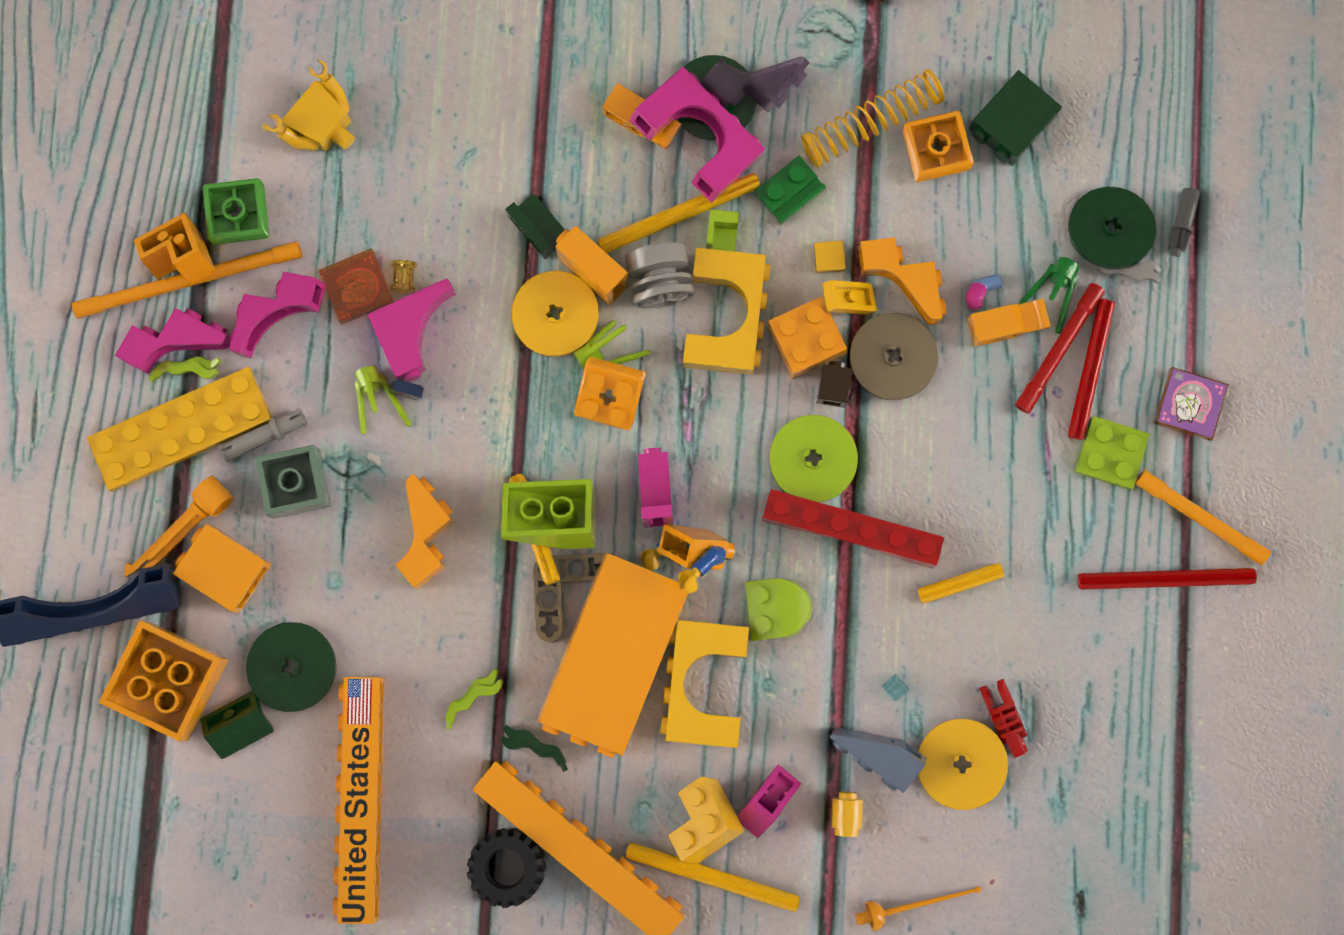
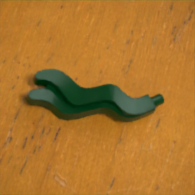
M508 725L504 726V731L509 739L503 736L501 740L506 748L511 750L530 748L539 757L554 758L557 765L561 767L562 772L568 770L565 764L567 761L557 746L543 744L527 730H513Z

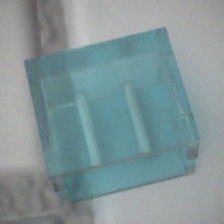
M897 674L892 675L881 685L895 702L910 690Z

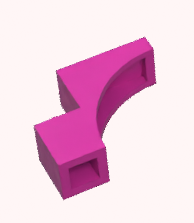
M283 271L281 280L276 285V299L243 294L242 302L237 306L235 329L229 337V350L239 356L252 358L257 343L264 333L276 322L296 313H319L326 285L316 277Z

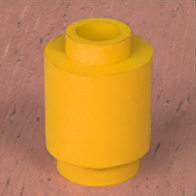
M841 791L839 792V797L832 798V828H835L834 835L859 836V829H862L863 799L857 798L856 792Z

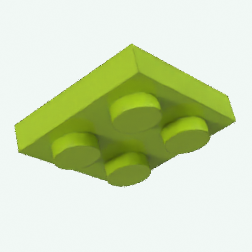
M1092 416L1074 473L1130 491L1133 490L1150 433Z

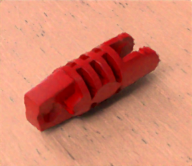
M1003 678L996 682L998 692L1003 700L1002 704L996 705L992 692L987 685L979 687V690L1003 745L1008 744L1014 758L1028 752L1023 739L1028 735Z

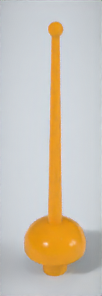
M977 886L975 889L884 910L878 902L873 900L866 901V911L855 914L856 923L858 926L869 923L872 931L875 932L883 927L885 916L974 892L979 893L981 888Z

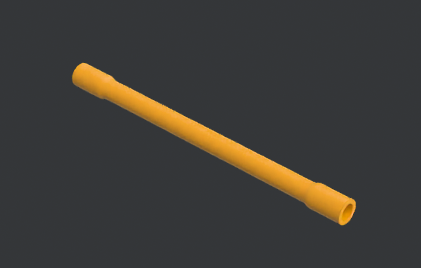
M294 241L273 247L267 251L214 265L215 273L192 285H189L182 275L179 274L106 295H97L72 302V310L77 319L128 303L271 264H280L303 257L299 242Z

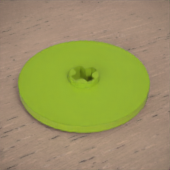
M805 415L791 420L780 429L771 445L769 463L774 480L785 493L816 502H825L837 497L849 486L857 470L858 453L852 436L840 423L826 416ZM811 451H815L816 456H821L822 460L817 462V466H812L811 462H806L805 458L809 457Z

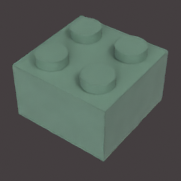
M315 445L255 457L266 516L276 519L331 507L321 451Z

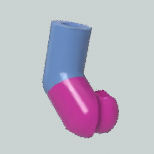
M999 274L976 279L971 283L965 294L968 308L971 310L982 308L984 305L982 299L986 292L1002 287Z

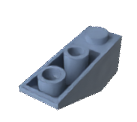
M837 727L834 728L830 736L834 740L833 745L845 754L851 753L858 759L857 763L868 772L875 771L882 777L881 781L894 791L898 789L904 793L926 764L927 758L902 739Z

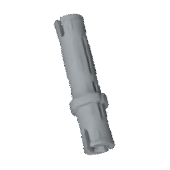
M298 408L296 411L279 419H275V417L269 419L268 424L219 445V449L224 451L221 454L225 461L230 462L275 439L279 441L285 439L286 434L307 426L308 423L307 420H304L305 416L302 410Z

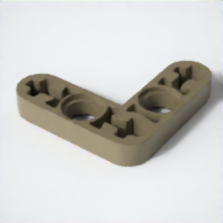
M605 553L552 555L560 576L557 587L547 585L539 588V582H545L541 572H539V566L536 561L533 569L536 632L540 639L545 642H555L563 634L562 583L594 581L595 576H589L590 564L588 559L594 558L593 564L600 565ZM573 560L584 562L586 568L581 576L576 577L569 573L568 567ZM545 591H553L556 594L557 602L553 607L546 608L542 606L540 597ZM558 610V617L552 616V624L558 626V631L553 632V637L549 638L547 633L541 630L542 627L547 625V616L540 618V612L551 613Z

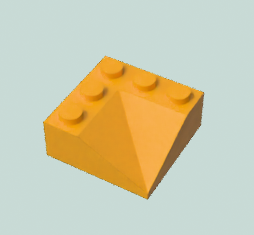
M139 620L98 703L179 742L189 741L229 659L152 622Z

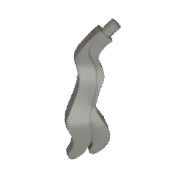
M1151 260L1123 269H1106L1096 266L1105 275L1119 274L1135 282L1148 279L1155 283L1161 282V278L1157 274L1161 269L1156 262Z

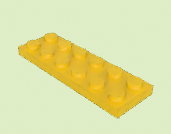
M248 366L86 438L108 491L113 492L268 424L272 416L254 373Z

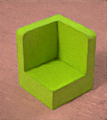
M710 209L706 249L735 252L739 212Z

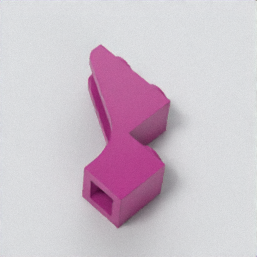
M175 308L161 333L145 325L142 329L132 325L115 356L149 374L154 364L161 357L173 351L225 350L229 348V336L226 335L228 330L213 321L210 326L201 322L202 316L186 308L185 312Z

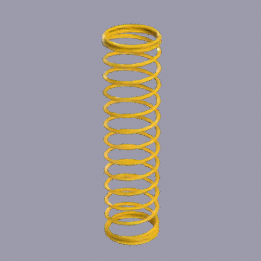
M930 69L923 70L922 76L915 74L913 82L905 80L904 87L895 85L894 93L886 90L884 98L876 95L874 103L865 101L864 108L856 106L854 114L846 111L844 119L836 116L834 124L826 122L825 131L821 127H816L815 136L810 132L804 133L801 136V141L812 164L817 168L822 167V157L825 162L829 163V158L818 139V129L826 136L835 157L839 158L838 150L828 135L827 124L835 129L843 149L849 153L848 145L838 130L837 119H840L846 125L852 142L856 147H859V142L848 125L847 114H850L856 120L862 137L866 142H869L868 134L858 119L857 108L864 112L874 135L879 136L878 129L867 112V103L875 108L877 117L884 130H889L884 116L877 107V98H880L885 103L892 122L898 126V119L887 102V93H890L895 98L900 114L904 120L908 121L907 111L896 94L897 87L904 91L910 109L914 115L918 116L917 106L906 89L907 82L914 86L921 106L924 110L928 111V103L916 85L917 77L924 81L926 91L935 105L944 102V92L936 75ZM928 76H929V77L931 78V80L933 81V83H934V85H935V87H936V89H937V92H938L939 97L935 94V92H934V90H933V88H932V86H931V84H930V82H929Z

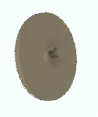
M887 313L870 319L858 330L851 344L850 365L853 369L854 377L867 392L881 399L902 400L916 395L928 385L937 368L938 351L932 334L920 321L905 314ZM895 350L899 351L900 354L898 358L901 361L898 362L895 360L892 363H890L888 361L889 354L887 353V351H890L891 353H893Z

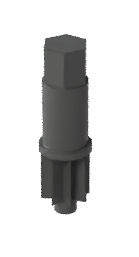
M1190 187L1183 189L1168 249L1172 250V256L1180 257L1181 252L1185 253L1187 250L1200 196L1198 189Z

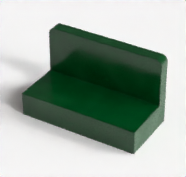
M531 195L519 206L513 202L505 209L508 218L544 260L556 251L555 246L558 244L556 240L565 229L536 195Z
M253 691L200 718L205 740L221 759L274 732L272 724L262 712L260 700Z

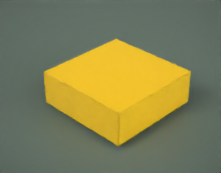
M843 241L814 243L816 273L845 271Z

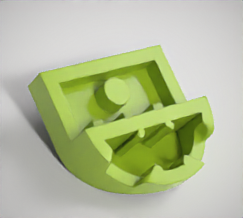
M771 578L745 582L751 641L793 637L799 634L806 622L810 620L812 614L810 596L795 581Z

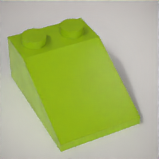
M592 479L503 483L502 540L560 549L595 548L596 493Z

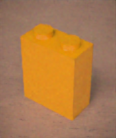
M576 225L571 230L566 229L559 235L556 240L558 244L555 246L559 261L586 282L593 292L611 306L630 286L628 272Z
M206 523L204 527L198 528L191 539L193 544L188 552H183L178 557L175 563L177 568L173 574L226 609L239 614L272 563L216 527Z

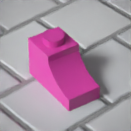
M778 764L738 813L737 817L740 823L754 836L759 838L776 820L802 783Z

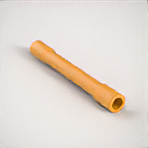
M1145 469L1136 479L1135 485L1155 498L1163 500L1237 548L1240 553L1260 566L1269 558L1271 554L1269 549L1252 538L1236 531L1170 488L1165 482Z

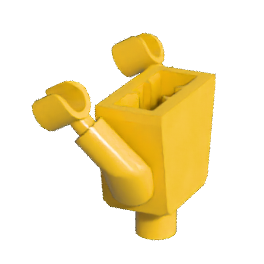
M317 59L322 65V71L315 74L310 66L308 71L312 76L320 78V83L315 80L282 120L278 115H268V117L275 121L273 129L266 124H262V128L266 132H277V137L294 149L315 151L320 148L323 151H327L335 142L346 150L355 140V136L346 130L351 122L348 116L350 106L344 89L332 74H327L328 68L326 63Z

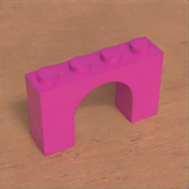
M682 67L635 109L629 121L649 141L668 124L679 118L689 117L705 123L713 131L717 139L718 150L717 154L697 172L691 183L712 203L759 159L765 148L756 136L750 134L741 125L735 115L730 114L720 104L719 99L714 94L709 93L700 84L698 78L693 73L688 72Z

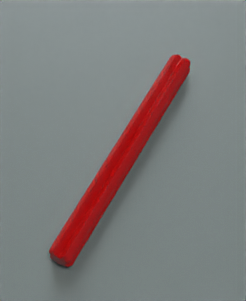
M1254 568L1081 573L1078 575L1077 584L1081 590L1252 585L1257 581V574Z

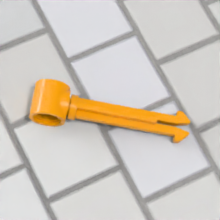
M214 476L203 480L192 492L191 496L194 501L190 504V507L133 564L128 562L125 565L124 576L128 577L137 572L148 560L149 562L142 569L157 566L202 519H206L209 515L216 517L233 502L234 496Z

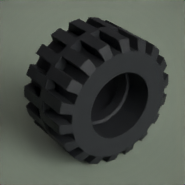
M502 828L487 834L478 841L470 852L471 856L467 862V866H469L467 877L468 880H471V888L473 892L477 891L479 894L478 898L482 901L490 902L489 905L496 907L499 905L502 908H509L513 905L518 906L530 899L543 882L546 869L544 852L537 843L516 828ZM503 849H510L519 854L525 867L522 878L517 883L509 886L502 885L494 880L489 869L492 856Z

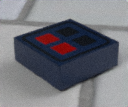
M396 379L391 383L389 393L418 400L422 398L424 388L421 385Z

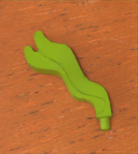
M194 357L182 362L166 360L152 371L153 374L148 379L153 382L156 378H160L167 372L177 376L194 372L202 378L213 379L219 373V370L215 368L222 361L219 358L207 360L204 357Z
M493 669L487 677L476 679L462 698L450 703L445 721H447L446 729H452L457 713L469 709L479 696L495 695L501 690L503 680L499 679L495 683L498 676L497 669Z

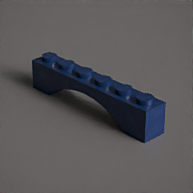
M167 563L140 569L131 580L119 589L91 600L50 602L24 595L0 600V643L2 647L21 645L25 642L52 638L61 634L79 632L84 629L110 625L129 619H138L156 613L169 612L179 609L181 589L170 564Z

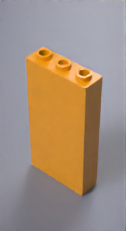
M605 553L537 718V721L543 724L541 729L558 736L560 731L571 735L569 741L586 747L587 742L599 746L597 752L614 758L615 753L623 756L688 595L686 587L680 590L679 582L612 554Z

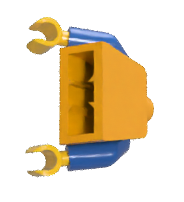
M664 523L661 540L656 544L657 548L644 550L641 553V562L644 568L652 571L660 567L658 557L664 555L685 568L692 569L681 571L678 574L680 590L686 587L687 593L690 594L698 589L696 578L698 576L703 577L710 569L721 570L724 567L725 559L730 560L733 558L735 548L733 543L728 542V540L709 530Z

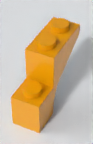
M895 237L860 241L858 254L861 275L881 276L892 280L928 325H938L943 319L942 316L946 315V304L944 298L939 297L938 287H942V277L940 269L935 270L934 261L899 266V263H903V252L901 245L896 246Z
M412 474L406 480V490L414 538L407 554L395 565L414 588L419 589L445 568L441 562L445 558L434 544L430 547L427 544L454 523V521L449 516L453 511L443 499L437 501L431 494L435 489L424 476L419 479L415 474Z

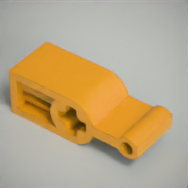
M617 83L602 106L603 115L634 134L645 137L629 121L635 109L645 99ZM676 120L672 121L651 141L666 150L681 128V124Z
M1044 299L973 313L967 319L974 347L1015 338L1026 333L1051 327Z

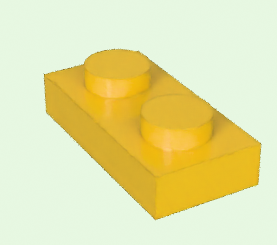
M829 280L822 283L827 312L869 315L877 311L872 283Z

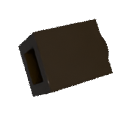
M830 361L829 365L823 364L816 403L845 408L848 403L853 369L846 368L845 363Z

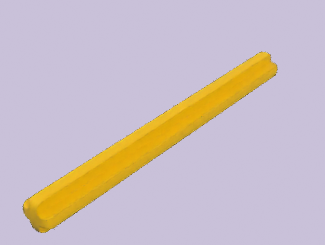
M755 173L748 174L737 179L712 203L701 194L598 239V244L606 253L619 249L752 192L760 187L759 179Z
M633 842L629 843L625 854L627 859L792 912H796L800 904V897L798 895L702 864L681 862L677 856Z

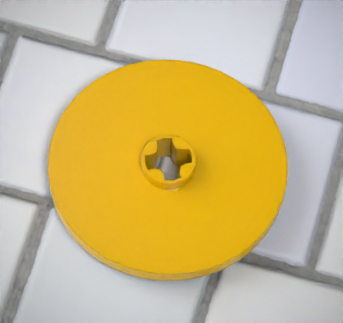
M547 271L532 277L519 289L512 305V323L517 336L526 347L543 356L562 357L576 352L589 342L598 325L599 307L592 289L578 276L564 271ZM555 307L558 311L563 310L559 314V320H555L553 317L548 318L551 315L550 309Z
M970 719L948 720L933 728L921 743L918 752L927 759L924 768L918 774L919 779L926 792L938 803L957 810L975 809L990 802L1002 789L1008 773L1007 753L1002 741L986 725ZM961 755L965 756L966 761H971V767H966V772L964 773L960 772L959 767H954L953 765L954 762L959 761V756Z

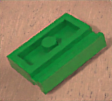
M798 155L757 188L754 194L768 211L775 216L779 224L782 225L822 193L826 186L824 183H821L817 178L818 176Z

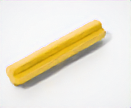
M994 563L921 587L917 590L921 603L934 601L1004 577V571L1000 563Z

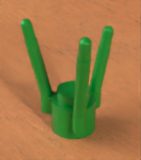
M1059 257L1056 265L1050 264L1043 276L1019 301V304L1026 303L1050 276H1052L1051 281L1055 285L1049 295V300L1055 299L1061 287H1067L1055 330L1057 334H1060L1062 331L1073 290L1079 280L1076 277L1080 269L1079 265L1069 258Z

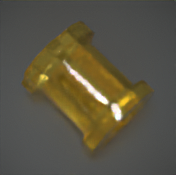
M409 260L391 261V267L394 268L393 284L390 285L389 290L394 293H415L413 277L414 269H417V263Z

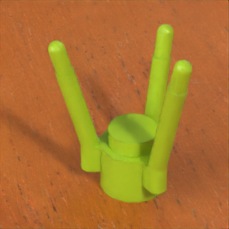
M612 320L593 336L585 346L574 352L582 368H585L589 357L603 359L604 356L600 348L627 329L626 325L620 326L600 340L616 325V321ZM646 349L609 360V362L616 364L625 363L649 355L650 350Z
M377 366L363 367L354 373L357 380L354 386L357 392L361 434H366L364 395H368L372 412L377 413L378 408L374 394L381 390L380 386L385 390L406 426L410 427L412 425L395 394L389 393L390 386L385 373L379 374Z

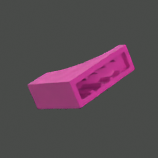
M448 278L367 314L396 379L412 382L419 379L421 373L426 371L422 357V338L426 324L434 311L443 302L456 295Z
M661 448L644 449V454H638L641 513L644 528L664 526V523L673 524L667 452H661Z

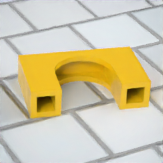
M696 248L693 283L720 285L735 290L746 304L747 318L736 332L723 337L686 333L683 368L753 375L754 367L760 368L761 350H756L757 338L763 339L765 321H759L760 310H766L768 293L762 292L763 281L769 282L771 264H765L766 255Z
M677 620V627H674L669 640V644H675L674 656H668L666 674H672L671 686H665L663 704H669L668 716H662L660 734L666 735L665 741L738 748L741 718L709 715L698 711L687 700L683 683L690 665L701 657L720 655L746 658L749 627Z

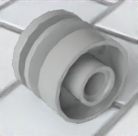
M677 242L656 243L638 248L625 255L628 277L641 279L631 285V292L636 294L633 297L635 307L663 308L675 305L694 296V288L688 284L691 282V275L679 272L689 264L684 244Z

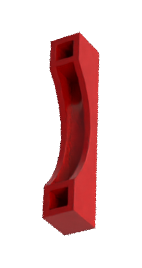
M770 489L762 521L848 542L932 569L938 564L945 538Z

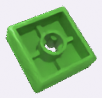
M259 178L203 185L207 239L213 245L269 238L265 187ZM238 206L242 211L238 213V216L234 217L230 213L235 212V207Z

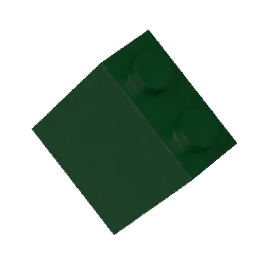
M1018 70L972 120L969 129L972 131L971 134L975 140L981 144L986 143L994 150V155L1000 161L1013 165L1058 116L1062 106Z

